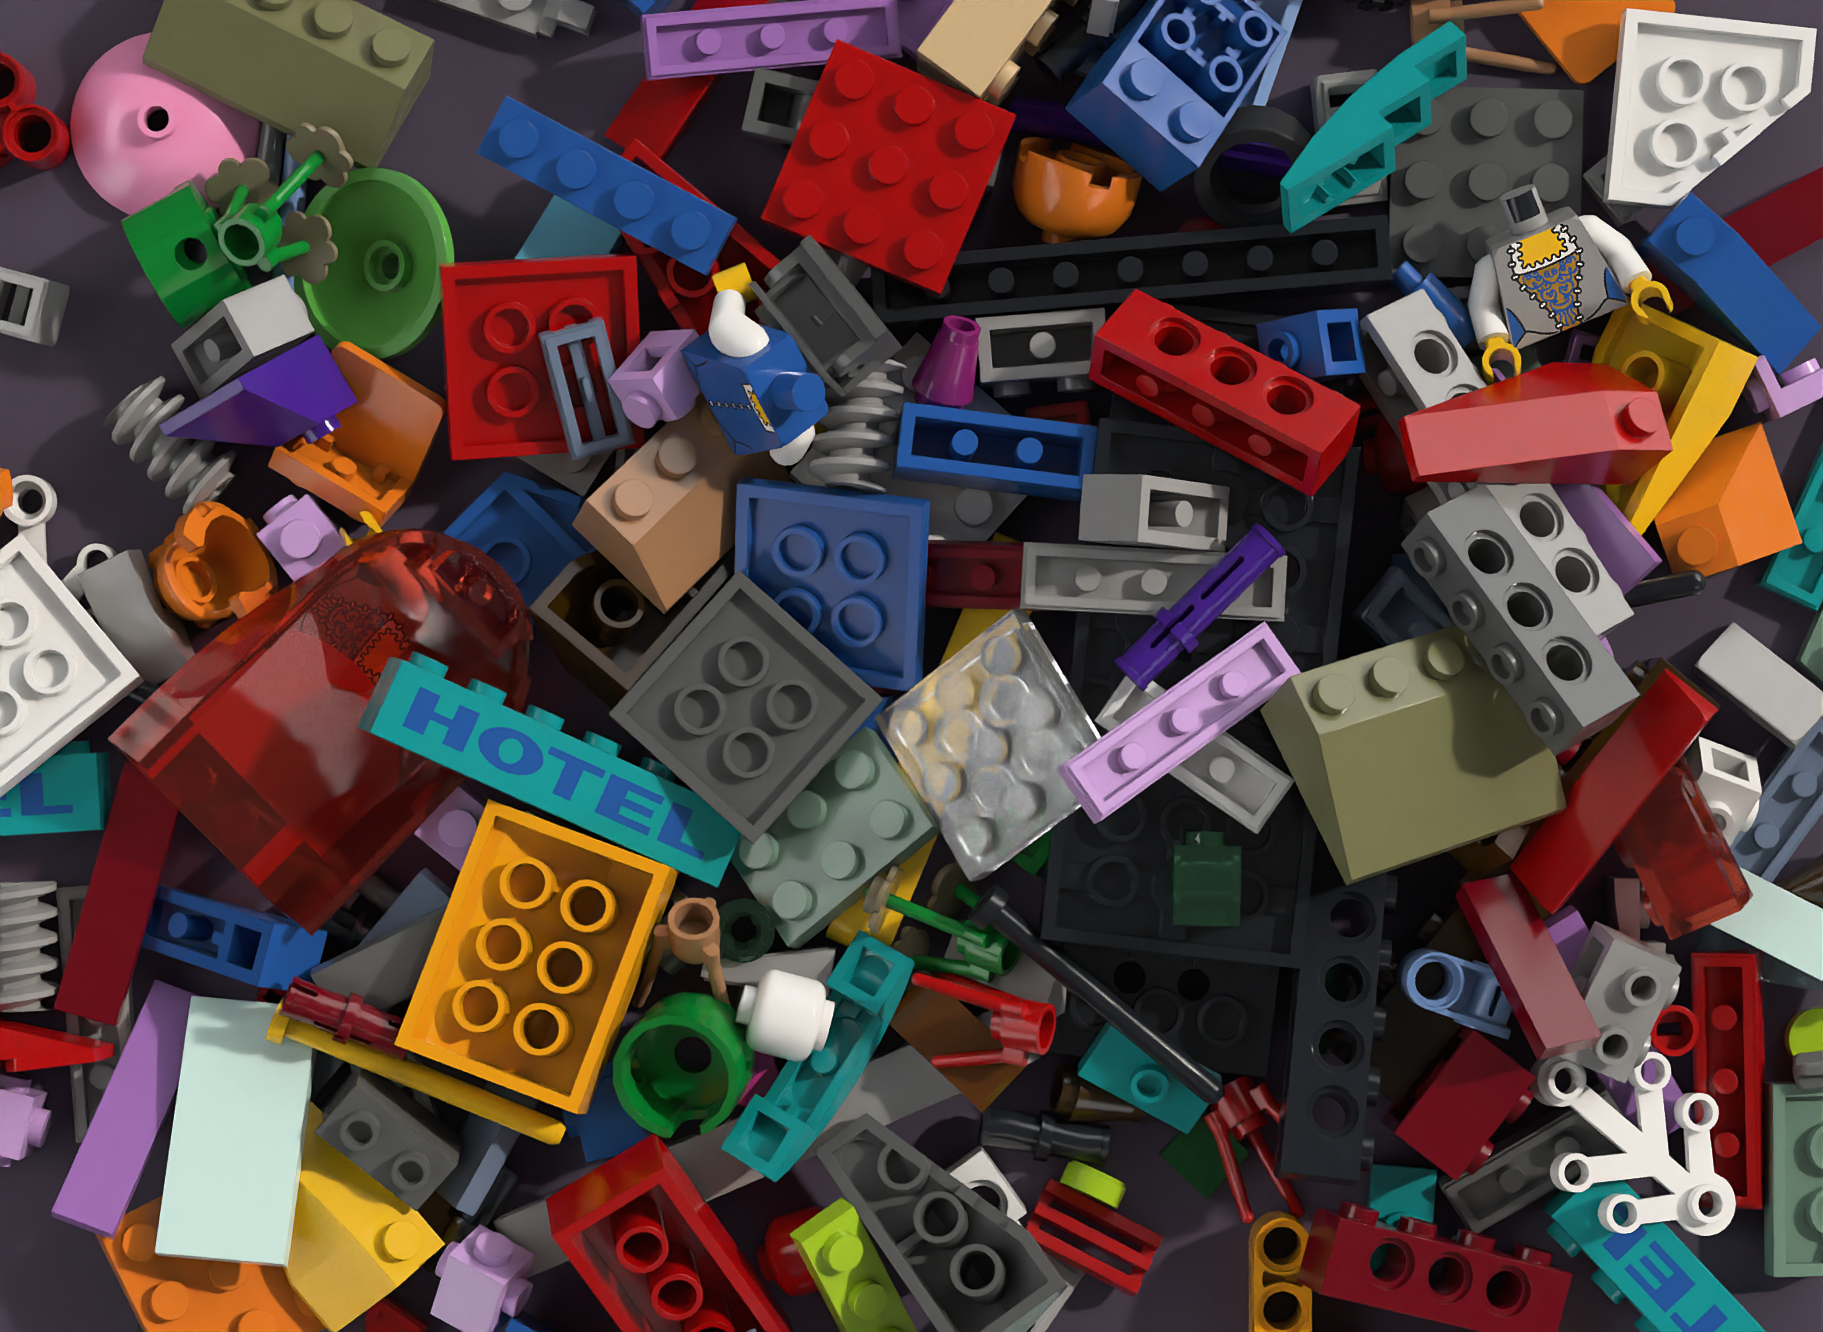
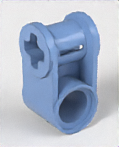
M1427 948L1413 950L1402 958L1396 971V983L1398 990L1406 1000L1424 1009L1454 1018L1453 1021L1507 1040L1509 1039L1511 1029L1507 1026V1022L1512 1008L1489 964L1477 960L1470 962ZM1433 961L1438 962L1444 972V984L1434 995L1421 996L1415 985L1416 974L1424 964Z

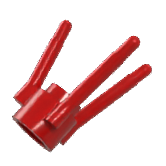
M935 972L934 977L922 973H914L912 975L911 981L916 986L993 1010L990 1025L991 1036L995 1040H1000L1003 1045L1001 1049L935 1055L931 1058V1065L934 1068L999 1063L1026 1067L1029 1053L1044 1055L1049 1050L1056 1028V1010L1053 1004L1023 999L958 974Z
M1249 1075L1240 1077L1223 1087L1225 1090L1223 1097L1218 1103L1208 1105L1211 1113L1204 1117L1205 1122L1215 1137L1240 1218L1244 1223H1251L1253 1213L1228 1134L1229 1132H1231L1236 1142L1245 1138L1249 1140L1293 1216L1302 1218L1305 1210L1289 1180L1274 1177L1275 1156L1259 1131L1269 1124L1264 1114L1265 1111L1279 1124L1280 1104L1275 1100L1265 1082L1255 1086Z

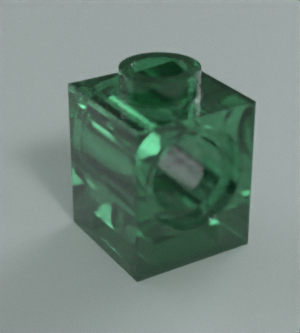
M1186 831V844L1170 843L1169 923L1172 925L1240 927L1241 846L1226 845V832Z

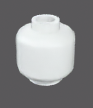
M770 969L762 975L757 987L745 984L735 1022L747 1025L745 1038L747 1045L752 1050L801 1062L810 1055L812 1050L822 1052L831 1025L835 1002L826 1000V990L821 982L777 969Z

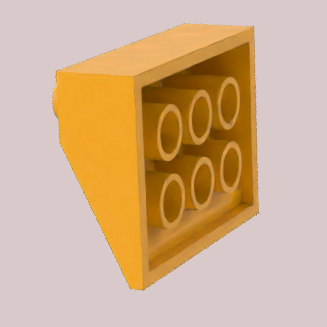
M488 799L394 1045L569 1112L588 1114L653 943V930L655 926L660 924L679 871Z

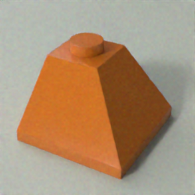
M1761 422L1713 438L1654 518L1672 573L1698 570L1704 577L1803 543Z

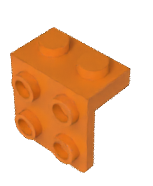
M1544 0L1545 5L1542 9L1520 12L1518 15L1575 84L1586 85L1617 61L1621 12L1626 8L1674 13L1676 6L1674 0Z
M342 341L332 350L331 356L358 402L335 414L342 425L341 427L308 445L302 434L283 445L275 447L268 467L287 477L298 487L307 489L345 512L350 518L365 525L367 524L359 512L368 511L373 515L381 528L411 495L446 416L447 402L440 395L353 343Z

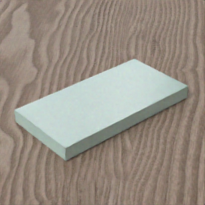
M191 996L155 1253L159 1256L288 1267L317 1050L285 1037L281 1045L265 1039L279 1003Z

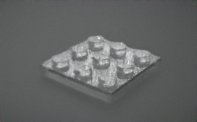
M1025 609L1009 611L874 717L970 882L987 877L1081 807L1056 769L1101 738Z

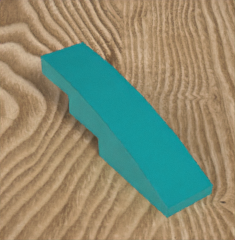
M1448 21L1399 54L1355 91L1311 138L1280 182L1283 226L1290 233L1295 232L1396 171L1394 147L1432 124L1431 100L1467 79L1466 35L1457 26Z

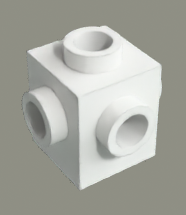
M1698 736L1681 767L1673 766L1666 775L1661 787L1660 800L1665 803L1668 830L1695 845L1701 846L1706 844L1727 852L1739 831L1746 832L1750 829L1758 812L1762 789L1757 758Z

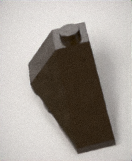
M735 545L665 614L598 550L592 553L587 552L569 562L534 601L527 612L566 671L613 709L732 577L735 568Z

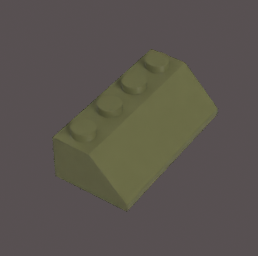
M164 0L143 54V64L290 136L295 135L296 128L304 122L311 124L316 130L322 126L330 127L342 139L345 151L351 155L354 161L353 167L357 169L377 168L430 78L435 40L354 0Z

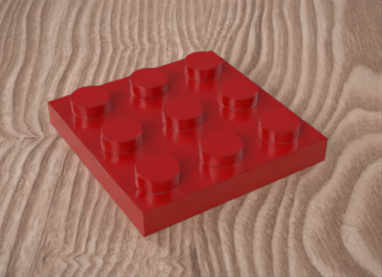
M837 39L764 208L761 221L802 239L811 235L821 247L940 297L1016 120V114Z
M633 253L439 264L450 458L452 460L569 453L538 333L548 330L553 332L573 323L577 325L586 323L588 319L600 316L604 320L617 370L640 344L636 255ZM593 338L581 339L605 435L616 434L617 431ZM559 345L557 349L582 443L591 441L592 437L568 345ZM629 419L635 444L613 450L641 448L645 444L644 428L636 425Z

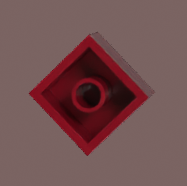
M1462 1025L1397 1105L1393 1103L1379 1121L1457 1181L1464 1171L1471 1176L1484 1164L1494 1148V1144L1489 1141V1138L1502 1121L1505 1120L1512 1124L1525 1111L1534 1097V1093L1528 1088L1536 1077L1476 1030Z

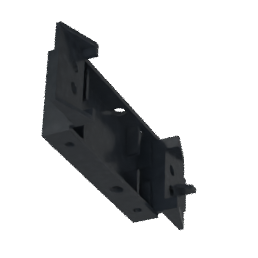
M1175 303V309L1217 331L1227 334L1232 339L1259 352L1260 346L1256 324L1289 317ZM1347 377L1319 384L1344 396ZM1111 391L1108 418H1100L1096 424L1098 432L1093 474H1143L1230 487L1225 553L1229 552L1252 529L1251 527L1256 522L1265 528L1286 552L1283 555L1287 556L1284 622L1265 621L1301 673L1335 663L1337 660L1360 447L1351 448L1350 452L1313 497ZM1083 541V545L1163 549ZM1075 611L1065 695L1066 706L1063 712L1057 768L1109 732L1094 720L1126 676L1115 664L1114 660L1118 656L1121 657L1157 622L1153 615ZM1215 619L1196 638L1199 645L1190 654L1183 650L1153 681L1165 690H1168L1264 621ZM1269 700L1225 731L1294 779L1260 712ZM1057 772L1039 922L1040 939L1050 940L1059 949L1069 952L1071 959L1193 1060L1215 1072L1267 1077L1279 968L1302 969L1317 825L1296 782H1293L1259 833L1255 834L1169 773H1166L1106 818L1094 824ZM1129 961L1138 963L1145 973L1144 984L1139 990L1132 993L1119 990L1114 983L1116 968L1120 964ZM1189 969L1201 970L1208 978V990L1203 997L1197 1000L1184 998L1178 990L1179 977ZM1066 988L1065 1012L1056 1017L1054 1037L1047 1052L1084 1056L1107 1021Z

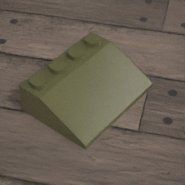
M1456 625L1290 676L1260 710L1346 886L1561 813L1567 807L1556 756H1554L1543 739L1532 731L1522 710L1503 684L1492 676L1487 662L1465 632Z

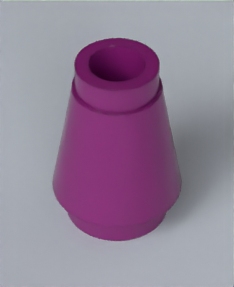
M956 315L944 318L942 327L937 332L912 379V386L916 390L914 394L916 404L964 409L965 405L973 401L979 335L981 332V327L976 322Z

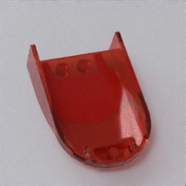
M394 529L376 533L346 546L233 623L160 686L108 740L277 910L313 936L467 778L460 773L357 728L389 656L408 662L414 651L449 667L444 679L464 688H467L471 678L507 693L502 705L520 713L532 679L527 676L529 640H534L529 613L522 595L513 580L496 561L480 549L456 537L427 529Z

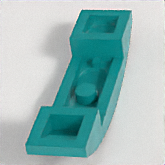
M859 930L825 983L832 990L827 1000L835 1002V1007L822 1052L812 1050L810 1055L801 1062L788 1060L766 1096L762 1098L756 1093L754 1094L720 1149L776 1183L820 1135L861 1076L899 1005L912 973L914 961Z

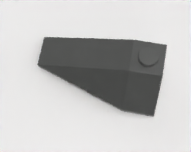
M867 1113L814 1150L844 1196L854 1206L858 1216L938 1332H1027L1068 1287L1028 1230L1006 1216Z

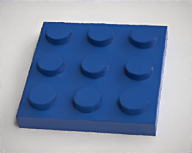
M749 477L737 483L734 574L740 570L868 686L916 692L922 685L930 500Z

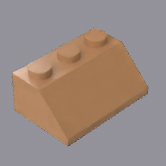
M702 392L695 398L696 404L689 413L677 420L667 422L585 501L572 523V526L663 614L735 545L737 483L745 477L792 483L785 466L775 462L770 456L769 450L745 455H735Z

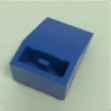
M1148 0L1095 63L1065 109L1161 192L1200 167L1287 31L1252 0Z

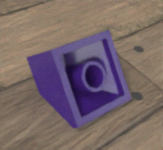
M318 334L240 376L159 424L164 435L168 437L279 447L302 434L309 445L341 427L342 425L335 414L358 401Z

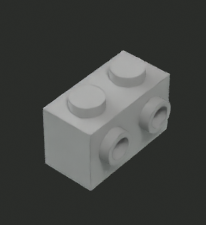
M1104 307L975 318V322L981 327L977 357L979 387L981 389L993 388L994 398L1032 395L1031 384L1056 382L1058 393L1096 390L1095 382L1088 379L1095 333L1106 322Z
M1595 921L1570 971V975L1602 1037L1594 1048L1560 1055V1057L1626 1083L1632 1069L1640 1066L1648 1054L1651 1045L1650 1032L1661 1010H1666L1677 995L1680 983L1678 975L1682 967L1662 949Z

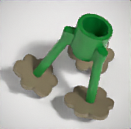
M304 122L296 128V134L292 135L286 142L288 153L301 165L280 187L275 182L269 180L270 169L263 160L247 158L240 164L234 158H225L218 167L219 173L211 175L206 181L205 192L210 200L221 204L220 213L222 217L212 225V231L218 236L220 248L230 261L242 266L258 264L259 268L265 272L270 271L276 264L282 262V269L288 276L301 275L302 279L307 283L317 284L325 280L328 275V264L334 262L338 257L336 245L329 241L332 236V228L329 221L319 214L306 217L302 212L294 211L287 215L285 220L286 226H282V220L277 211L308 178L315 181L321 178L330 187H342L348 180L347 171L352 168L354 161L351 155L345 151L342 139L335 130L326 126L319 127L316 130L314 126Z
M963 855L954 864L944 866L933 879L931 885L933 896L930 898L927 908L896 896L904 873V869L892 866L887 879L877 875L871 886L865 889L864 895L866 898L863 904V911L871 914L868 922V928H870L871 933L877 935L885 921L886 915L890 910H894L957 936V950L965 955V960L927 956L930 947V938L927 931L915 929L913 926H905L901 931L900 941L894 942L891 948L912 959L915 963L903 993L904 996L915 986L911 981L914 973L926 974L929 971L968 975L991 983L995 974L1006 976L1016 966L1022 951L991 925L980 930L968 919L965 923L953 919L960 912L962 906L968 905L973 909L981 898L976 894L977 888L975 887L981 881L985 872V866L980 861L971 860L966 855Z

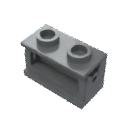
M808 235L800 242L801 245L766 275L764 282L770 288L768 292H765L755 281L749 284L763 302L754 311L765 326L787 332L801 350L800 352L810 372L818 375L823 383L826 382L843 397L903 347L829 254L811 235Z
M356 1067L323 1105L322 1110L324 1113L322 1118L324 1121L318 1126L315 1133L415 1211L421 1207L458 1164L463 1137L388 1078L361 1067Z

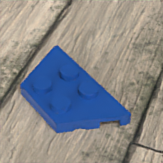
M504 471L414 561L423 589L427 593L433 611L432 616L439 638H442L455 684L467 688L471 678L479 680L535 625L527 611L569 562L587 552L592 553L597 550L572 526L573 521L587 500L586 498Z

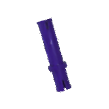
M1256 522L1251 527L1252 529L1169 610L1162 606L1153 615L1157 622L1121 657L1118 656L1114 660L1119 669L1140 690L1144 692L1148 688L1147 685L1183 650L1190 654L1199 645L1196 638L1279 557L1281 558L1286 554L1279 542L1259 523Z

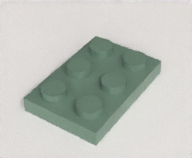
M864 727L839 749L754 845L741 834L730 860L786 945L800 949L864 896L865 889L871 886L877 875L884 878L887 877L892 866L899 867L943 829L877 733Z

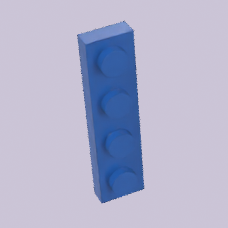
M507 95L476 152L706 276L709 275L738 219Z

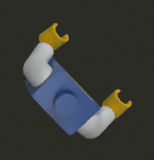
M744 262L713 274L712 278L718 294L714 299L708 331L680 351L735 455H745L769 450L770 456L778 464L783 466L793 465L803 458L815 435L828 431V429L818 423L828 413V405L825 401V386L818 375L810 372L795 340L787 332L757 324L744 315L746 303L759 299L749 285L752 280Z

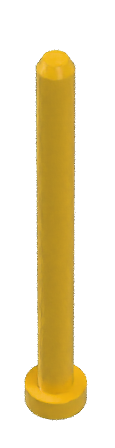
M283 998L274 1013L265 1037L268 1041L281 1045L285 1037L549 1145L560 1144L566 1127L560 1120L404 1057L402 1061H399L378 1050L347 1040L345 1045L333 1041V1034L304 1022L278 1015Z

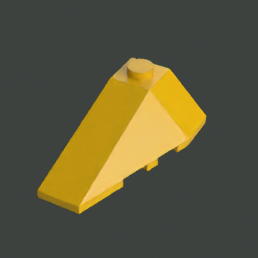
M1626 296L1629 304L1613 311L1593 352L1592 363L1607 364L1657 391L1673 451L1631 485H1597L1642 536L1729 418L1759 357L1643 303L1641 309L1644 310L1651 325H1644L1637 319L1634 313L1631 297Z
M310 1100L288 1267H283L290 1286L328 1331L338 1332L396 1289L444 1246L445 1243L418 1211L409 1207L315 1133V1130L324 1119L322 1118L323 1113Z

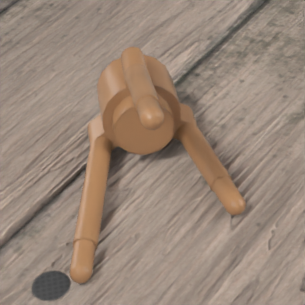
M1409 0L1411 43L1413 46L1448 21H1451L1464 33V20L1540 10L1544 7L1545 1L1503 0L1463 5L1462 0ZM1466 47L1467 62L1545 75H1553L1557 70L1556 65L1550 62Z
M710 897L705 899H683L676 903L669 911L668 924L657 925L653 930L654 944L632 999V1004L636 1008H641L644 1005L667 949H671L676 957L685 963H704L707 967L713 997L730 1005L720 963L719 948L725 945V938L720 925L716 901Z

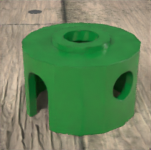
M190 180L176 186L173 191L163 198L121 220L128 241L149 281L171 316L185 330L197 323L223 299L252 288L243 266L230 261L222 252L218 236L212 231V225L220 219V216L211 205L207 204L200 191ZM187 238H196L203 243L207 251L205 262H195L187 256L184 249Z
M677 993L657 1001L623 1037L613 1059V1086L622 1108L639 1126L660 1137L671 1138L682 1122L691 1119H704L700 1125L701 1135L710 1133L729 1116L745 1094L756 1071V1051L747 1045L745 1038L747 1025L735 1022L737 1012L731 1005L719 1001L709 994ZM697 1037L709 1046L711 1062L707 1067L692 1069L680 1060L678 1044L683 1038Z

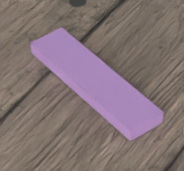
M1264 621L1056 770L1089 818L1096 824L1265 703L1290 676L1301 672Z

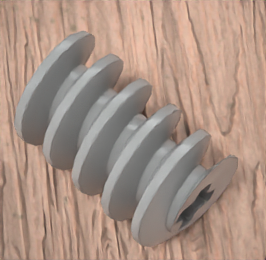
M888 359L843 397L831 386L824 384L825 401L834 406L828 407L827 415L819 420L818 423L831 432L815 435L812 447L827 457L810 461L808 472L813 477L825 482V486L887 494L888 489L872 481L871 474L891 470L892 463L876 456L875 449L895 445L896 438L879 430V423L899 419L900 413L883 405V398L903 394L904 387L888 380L887 373L906 370L907 367L905 365Z
M160 376L139 386L123 399L103 422V427L116 423L112 432V440L119 446L134 442L129 454V458L134 463L141 464L152 460L147 470V476L151 481L156 483L170 478L165 488V495L170 500L175 501L188 496L183 506V514L192 510L198 502L207 500L218 501L233 486L240 474L233 475L229 470L238 453L232 449L219 456H215L212 450L217 441L165 436L159 424L175 416L185 398L178 394L162 401L159 395L167 379L164 376Z
M55 881L0 882V1012L53 1010L54 1008L42 1004L41 1000L57 994L60 985L41 978V974L59 966V959L41 953L40 948L57 942L58 933L39 927V923L58 915V908L40 902L39 897L57 889V882Z

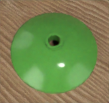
M376 167L359 168L347 172L348 180L342 187L333 188L326 185L322 188L305 211L306 217L319 214L327 218L332 228V236L329 241L336 245L338 257L334 262L328 264V275L320 283L310 284L304 281L301 275L294 276V292L303 300L306 306L308 319L315 330L313 333L315 335L319 334L328 348L333 350L340 342L348 341L382 361L396 358L415 348L429 335L442 315L439 264L454 263V248L445 215L433 195L422 184L407 174L396 170ZM399 261V271L397 273V263Z

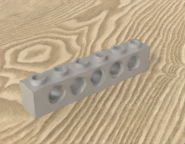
M1424 289L1418 290L1366 315L1359 322L1367 373L1358 374L1401 443L1402 439L1397 422L1404 416L1486 387L1480 371L1471 363L1449 329L1445 317L1436 309ZM1427 482L1441 505L1483 484ZM1484 483L1599 640L1605 638L1634 615L1620 587L1612 580L1589 545L1585 533L1576 525L1554 491L1552 484Z

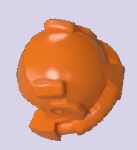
M208 500L196 503L192 510L178 518L175 529L164 539V543L152 550L148 555V566L154 570V583L159 599L170 612L184 620L194 621L197 627L203 629H211L219 619H228L236 614L239 621H249L273 607L270 601H273L278 595L279 582L271 554L256 535L260 529L250 517L244 519L223 504Z

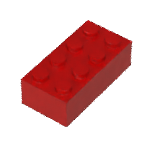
M651 1134L546 1199L551 1236L622 1332H747L754 1328L756 1332H793L789 1317L658 1135Z

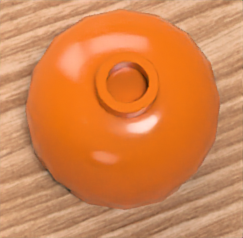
M1028 137L1020 141L1013 166L1011 184L1014 200L1026 221L1043 229L1040 238L1042 241L1052 244L1076 242L1079 240H1099L1117 231L1129 218L1138 198L1143 176L1138 172L1133 173L1134 169L1122 158L1109 152L1074 142L1071 143L1070 150L1050 151L1052 138Z

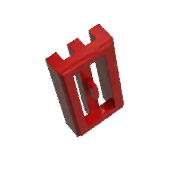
M1051 1178L1045 1183L1024 1227L1032 1234L1044 1252L1131 1297L1138 1293L1142 1284L1141 1280L1148 1271L1153 1261L1152 1257L1163 1239L1159 1234ZM1052 1200L1141 1246L1140 1251L1137 1252L1050 1207ZM1044 1220L1132 1266L1129 1274L1127 1275L1040 1230L1039 1227Z

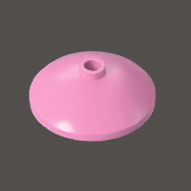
M151 33L135 36L114 46L103 54L89 69L78 88L72 106L70 119L71 142L75 158L84 177L103 199L129 215L163 198L173 191L176 186L187 180L194 183L209 206L211 205L215 210L218 209L221 204L213 202L206 195V181L211 175L219 173L218 167L225 158H234L240 164L247 158H257L262 121L143 64V54ZM157 110L167 111L169 115L168 125L161 131H151L148 126L150 115Z

